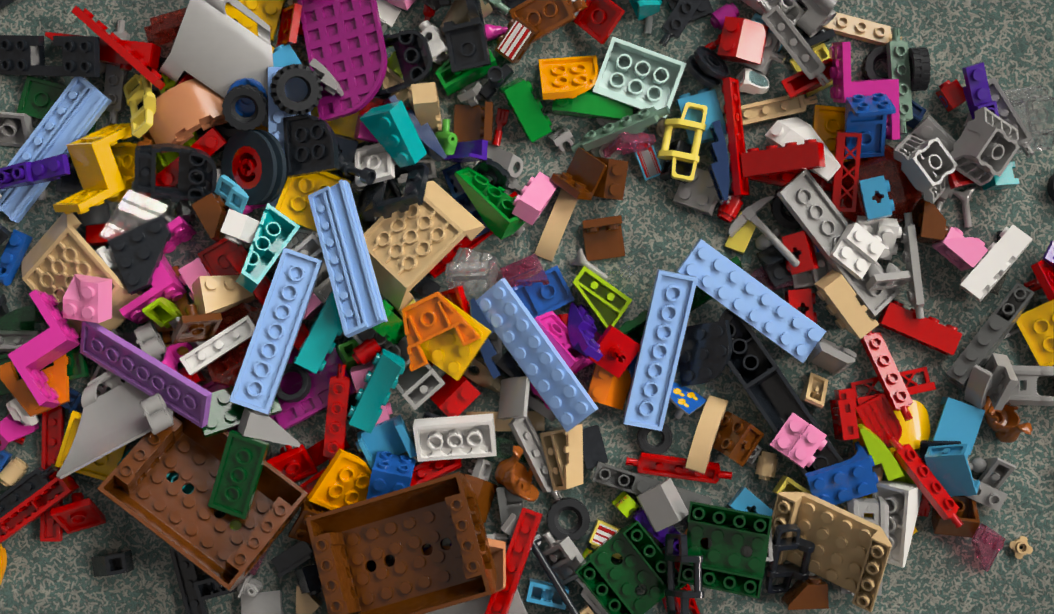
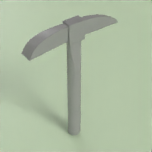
M774 196L765 197L748 206L731 224L729 235L732 238L749 220L793 267H797L800 264V261L757 217L756 213L768 204Z

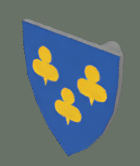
M673 382L669 401L678 407L674 414L675 418L681 419L684 413L689 416L706 403L707 400L695 391Z

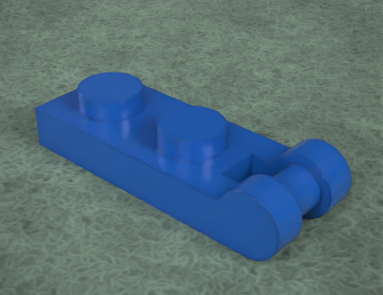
M16 229L13 230L0 258V283L5 286L12 283L33 237Z

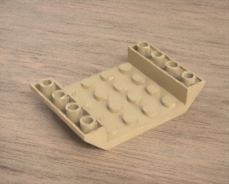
M433 180L427 182L422 205L419 206L417 203L410 205L408 211L403 213L400 211L394 212L392 217L387 219L381 216L364 233L379 291L400 312L414 299L409 291L465 236L472 241L485 228L480 221Z
M63 213L23 258L21 262L22 279L32 291L36 289L53 295L58 302L57 308L60 312L63 311V296L75 274L112 279V318L98 324L109 331L117 329L127 319L123 317L119 310L142 295L143 292L139 291L133 295L129 294L126 285L122 283L76 230L82 223L73 213ZM68 319L69 327L74 328L79 338H81L82 321Z
M779 492L772 514V540L776 526L797 524L801 530L800 538L815 544V550L811 554L808 570L854 593L852 604L871 613L892 548V544L883 529L807 492ZM784 532L781 538L793 537V532ZM798 549L780 551L778 565L788 560L801 567L804 552Z

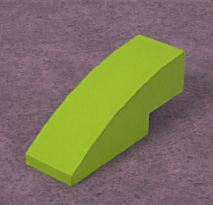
M164 297L156 299L142 309L143 313L159 326H165L166 328L171 326L169 324L170 321L176 317L183 316L177 305Z
M861 423L858 424L868 454L872 456L875 465L881 463L888 481L904 476L899 464L884 442Z

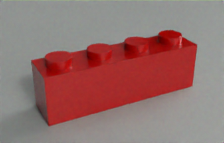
M816 139L804 140V144L797 145V142L785 143V147L778 148V145L766 146V150L760 151L759 148L747 149V153H741L743 177L746 178L826 167L824 144L817 142Z
M893 300L883 308L878 319L879 326L947 356L954 355L962 337V333L957 331L958 328L946 324V326L939 324L940 320L931 316L916 319L915 309L911 308L908 310L903 308L904 304Z

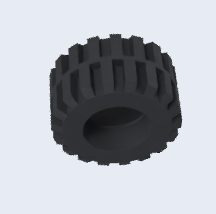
M292 64L278 70L275 76H273L272 83L270 84V95L274 100V104L281 111L293 115H302L311 112L314 107L318 106V102L322 98L321 91H323V86L320 84L321 79L317 77V73L312 71L310 67L303 66V64ZM300 78L306 83L308 91L302 101L294 102L286 96L285 84L289 79Z

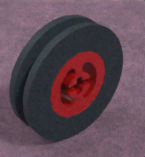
M241 130L232 135L225 145L221 160L222 175L228 176L247 193L249 199L246 205H264L275 200L283 189L287 172L286 158L282 146L271 133L264 130Z

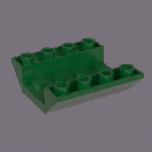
M690 501L687 520L689 522L687 529L688 555L703 556L702 587L759 599L770 540L772 516ZM709 538L712 546L708 549L703 548L701 539ZM745 545L751 547V556H743L741 547ZM680 563L677 582L694 585L693 563Z
M638 520L614 533L588 554L575 570V573L608 614H644L665 597L667 567L666 561H664V553ZM615 553H619L622 558L617 564L611 562V556ZM675 568V589H682L687 584L677 582L679 572ZM640 584L646 586V591L642 595L636 594L635 591L636 587Z

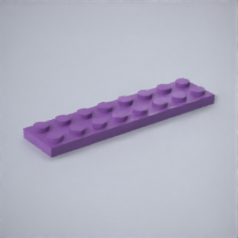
M82 321L81 354L149 396L159 393L168 408L197 426L203 428L208 425L212 398L211 392L98 323Z

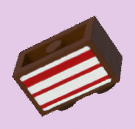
M522 17L513 18L507 25L508 30L505 35L502 34L496 42L497 47L495 50L512 63H519L539 33L537 28Z

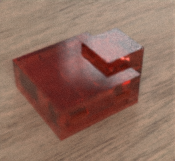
M187 7L150 18L151 25L144 27L148 43L159 46L176 39Z

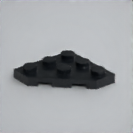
M162 215L108 241L128 293L131 295L150 287L153 273L156 267L158 268L163 257L164 247L171 238V231L165 217Z

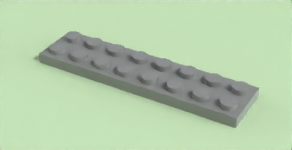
M808 170L801 171L777 193V196L834 270L843 275L857 294L855 296L861 305L864 304L867 307V313L870 317H875L900 293L898 288L868 291L865 285L870 279L868 270L863 279L858 280L829 257L849 224ZM877 261L874 262V263H876V264L883 270V268L880 266V264H879Z

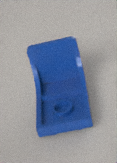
M874 93L870 96L857 94L853 95V97H846L844 131L862 133L860 158L884 156L887 114L896 113V108L886 94ZM845 137V146L849 150L857 145V137ZM844 148V155H845V154L848 153V151ZM849 155V156H848L847 158H845V159H854V158H853L851 155Z
M557 265L512 287L533 318L550 311H555L575 300Z
M858 441L854 442L856 454L852 458L806 473L805 476L810 494L833 505L850 501L853 498H860L878 492L876 484L879 483L877 474L872 470L875 464L872 456L868 455L866 447L861 446Z
M389 451L377 452L366 500L410 487L416 460L410 458V456L395 455Z

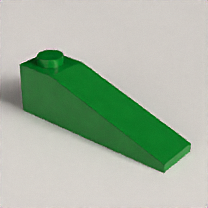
M594 86L576 98L555 99L552 105V111L555 115L621 120L625 116H631L634 110L632 106L592 92Z
M470 167L455 172V177L486 226L498 238L502 240L514 234L525 223L524 220L512 214L515 208L512 204L517 196L513 198L504 193L505 189L501 186L497 188L491 185L488 178Z

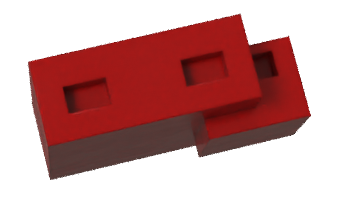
M854 388L834 390L835 400H830L835 439H859Z

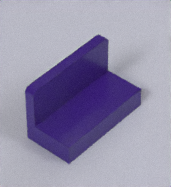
M488 141L458 142L454 155H447V158L444 160L456 163L487 160Z

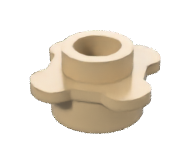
M1020 536L1019 539L1009 543V547L1015 553V558L1022 559L1024 555L1033 552V548L1027 542V537Z

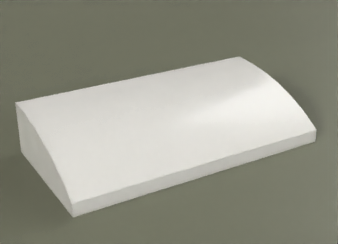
M493 413L414 419L413 432L418 462L497 456Z

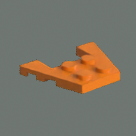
M439 291L402 309L411 372L429 364L420 344L448 330L455 328L463 347L481 339V336Z
M66 354L53 361V366L41 370L46 374L48 378L47 383L50 388H54L59 395L57 399L60 404L58 406L70 402L69 376H67L68 357H66ZM12 362L0 365L1 381L30 417L53 409L39 406L24 380H19Z

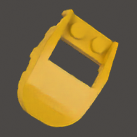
M912 399L913 404L908 409L913 419L905 422L901 411H894L902 427V436L899 442L901 445L909 443L915 450L920 448L921 440H929L931 429L926 408L919 401ZM856 411L857 424H863L860 416ZM859 431V439H853V445L854 442L858 441L861 446H865ZM891 447V448H889V450L891 451V453H892V455H893L895 449H894L893 447Z

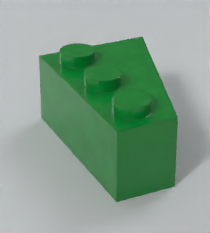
M490 49L491 65L452 73L450 59L448 58L435 74L447 96L487 75L490 67L497 66L496 59Z
M518 77L499 88L531 143L552 132L550 128L552 123L547 115H543L541 111L543 106L538 98L535 99L531 93L534 89L529 81Z
M383 299L382 302L388 322H383L372 328L396 346L405 336L404 323L393 312L395 308Z

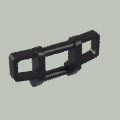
M797 524L776 526L772 540L773 561H770V565L766 570L765 588L769 594L787 592L792 576L800 580L809 579L810 572L808 569L811 554L815 550V544L800 538L801 530ZM784 532H793V537L781 538V535ZM798 549L804 552L801 567L794 564L778 565L780 551ZM785 577L782 584L772 585L773 578Z
M666 534L664 561H666L667 589H665L667 614H689V598H704V591H702L703 556L688 555L686 534ZM674 538L679 540V554H673ZM675 562L693 563L694 590L675 589ZM674 597L680 598V613L675 610Z

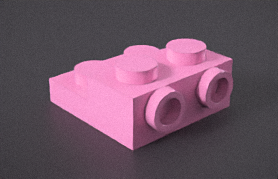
M792 413L769 445L803 469L805 466H811L816 459L813 454L817 449L821 451L828 441L825 440L826 434L812 424L807 423L795 413Z

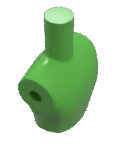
M442 119V131L436 132L435 136L445 154L454 155L458 142L457 136L449 131L450 119Z

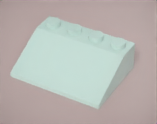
M612 37L592 92L640 110L653 106L657 110L666 106L670 109L686 63Z

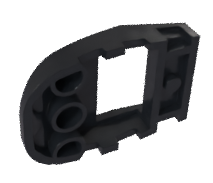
M403 30L396 34H386L383 36L386 49L394 46L404 82L384 89L382 83L374 97L399 93L411 87V84H417L429 76L432 70L433 58L428 41L420 32L416 30Z
M171 143L136 146L134 194H139L140 191L150 193L151 197L156 199L161 197L171 199V202H179L180 200H190V202L214 193L217 183V168L214 160L206 152ZM158 152L179 153L178 187L156 186V156Z
M424 162L401 168L398 164L394 165L395 178L393 179L399 178L401 174H408L403 196L383 201L387 180L366 185L363 187L357 206L359 218L367 222L376 221L381 216L387 219L392 217L394 212L400 211L403 213L408 211L410 205L416 203L419 206L422 205L430 169Z

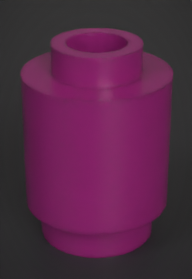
M733 3L725 4L711 13L710 23L715 29L722 30L725 16L739 17L740 13Z

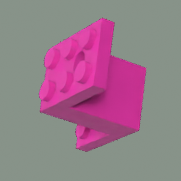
M850 42L832 43V47L829 48V57L832 59L830 78L833 79V87L830 88V96L833 102L846 103V97H853V95L857 94L870 96L874 93L886 94L896 108V113L887 114L885 139H900L899 79L851 81Z
M180 216L168 223L172 235L164 247V254L174 251L176 246L182 242L189 241L196 234L194 228ZM164 254L158 268L156 267L153 273L152 288L119 310L123 317L136 324L145 323L150 319L143 313L142 309L156 299L164 297L171 302H175L181 299L183 294L187 292Z
M35 289L29 295L50 328L9 353L8 356L39 406L55 408L60 404L57 399L59 395L54 388H50L47 383L48 378L46 374L40 370L80 345L77 339L79 335L74 328L69 327L67 323L69 320L63 318V311L60 312L57 308L58 302L55 297Z
M553 311L535 317L534 319L574 373L588 357L573 349L569 339L568 327ZM530 382L532 392L535 395L539 396L541 400L544 402L545 407L550 410L548 405L545 403L543 398L540 396L538 391Z

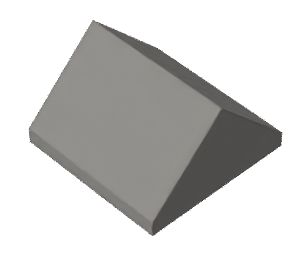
M0 112V146L22 147L33 132L34 118L25 113Z
M671 478L636 496L654 532L680 522L689 514Z

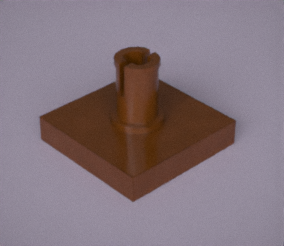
M195 304L187 305L184 309L186 316L180 317L171 335L173 344L211 339L222 321L221 313L199 314Z

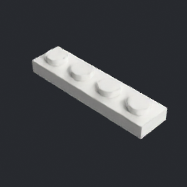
M247 315L179 359L189 375L192 376L250 339L256 326L249 315Z

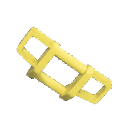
M135 74L123 86L126 103L130 107L132 135L140 138L153 125V115L156 113L155 94L152 93V83L142 74ZM143 100V106L138 110L137 105Z
M687 102L681 119L672 118L665 119L664 121L665 130L661 150L658 151L657 157L659 159L672 160V179L692 182L694 179L696 166L700 159L698 154L702 134L706 128L705 120L708 108L705 105ZM691 108L702 111L701 123L685 120L687 109ZM673 128L695 131L691 154L669 150ZM676 160L693 163L690 176L676 173Z

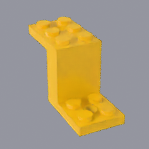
M131 123L110 124L66 145L83 190L53 204L55 212H64L65 214L77 212V214H83L88 212L90 207L99 206L104 203L105 199L117 197L120 191L126 189L110 146L117 144L119 139L123 140L132 137Z

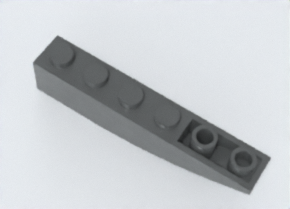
M1017 282L947 371V381L965 391L973 367L977 364L983 368L991 354L996 351L1023 313L1035 292Z
M599 461L593 477V481L636 495H640L663 482ZM675 486L688 512L690 501L711 504V497Z

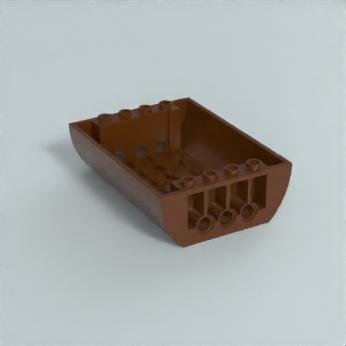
M173 411L174 425L156 435L151 431L145 434L101 483L97 490L230 592L245 579L292 521L308 493L267 461H264L248 518L244 520L228 513L223 518H216L214 511L217 509L209 507L208 503L229 432L225 431L204 438L199 426ZM169 473H176L179 476L175 482L168 481L167 475ZM185 485H192L194 491L191 494H185L182 491ZM232 521H239L241 528L234 531L230 528V523Z
M460 472L306 518L328 614H425L488 596L495 592L497 572L477 497L467 478ZM446 538H449L452 542V546L448 550H445L442 546V542ZM426 544H430L433 547V552L429 556L423 551ZM389 555L395 558V563L391 567L386 563V558ZM371 560L376 563V569L373 572H370L367 568V564Z

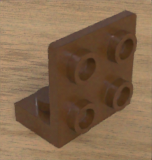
M485 102V105H475L473 107L470 105H455L454 134H456L458 142L486 140L488 145H492L493 102Z
M578 147L567 172H562V174L553 173L550 180L576 199L591 200L607 165L583 148Z
M621 215L582 221L586 259L588 261L625 256Z
M726 411L723 420L721 419L712 448L743 467L764 436V433L749 422Z
M307 495L301 505V513L289 531L288 537L311 543L306 518L330 511V509L310 502Z

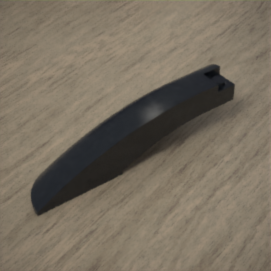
M726 309L719 321L729 320L732 354L728 366L774 433L777 435L792 413H795L807 423L822 431L748 323L729 309ZM827 437L825 440L828 442L821 451L817 449L813 454L816 459L811 466H805L803 469L799 467L804 476L806 473L843 462V459Z

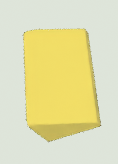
M748 220L732 238L729 235L724 247L743 254L756 226Z

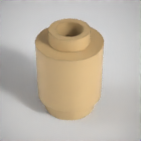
M761 451L755 474L759 475V479L770 481L771 477L775 478L778 459H776L777 454Z
M18 457L10 460L0 472V482L6 487L15 485L27 473L29 466Z

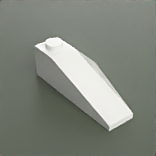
M798 117L777 120L765 134L770 145H778V148L785 147V143L797 142V145L804 144V140L816 139L817 142L824 144L812 126ZM824 144L826 167L810 169V171L829 181L841 165Z
M879 481L876 484L878 492L873 493L872 498L882 496L889 506V541L892 544L887 563L904 568L920 507L921 491L917 485L907 482Z

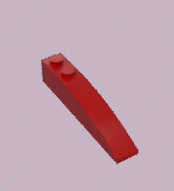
M45 32V36L53 40V36H80ZM99 37L100 62L119 66L121 70L132 71L134 67ZM120 41L123 47L127 44L135 51L133 56L136 58L140 56L149 64L147 66L149 70L154 68L158 71L161 53L159 46L147 42Z
M68 475L63 479L54 478L1 517L0 545L77 490L79 486L72 476Z

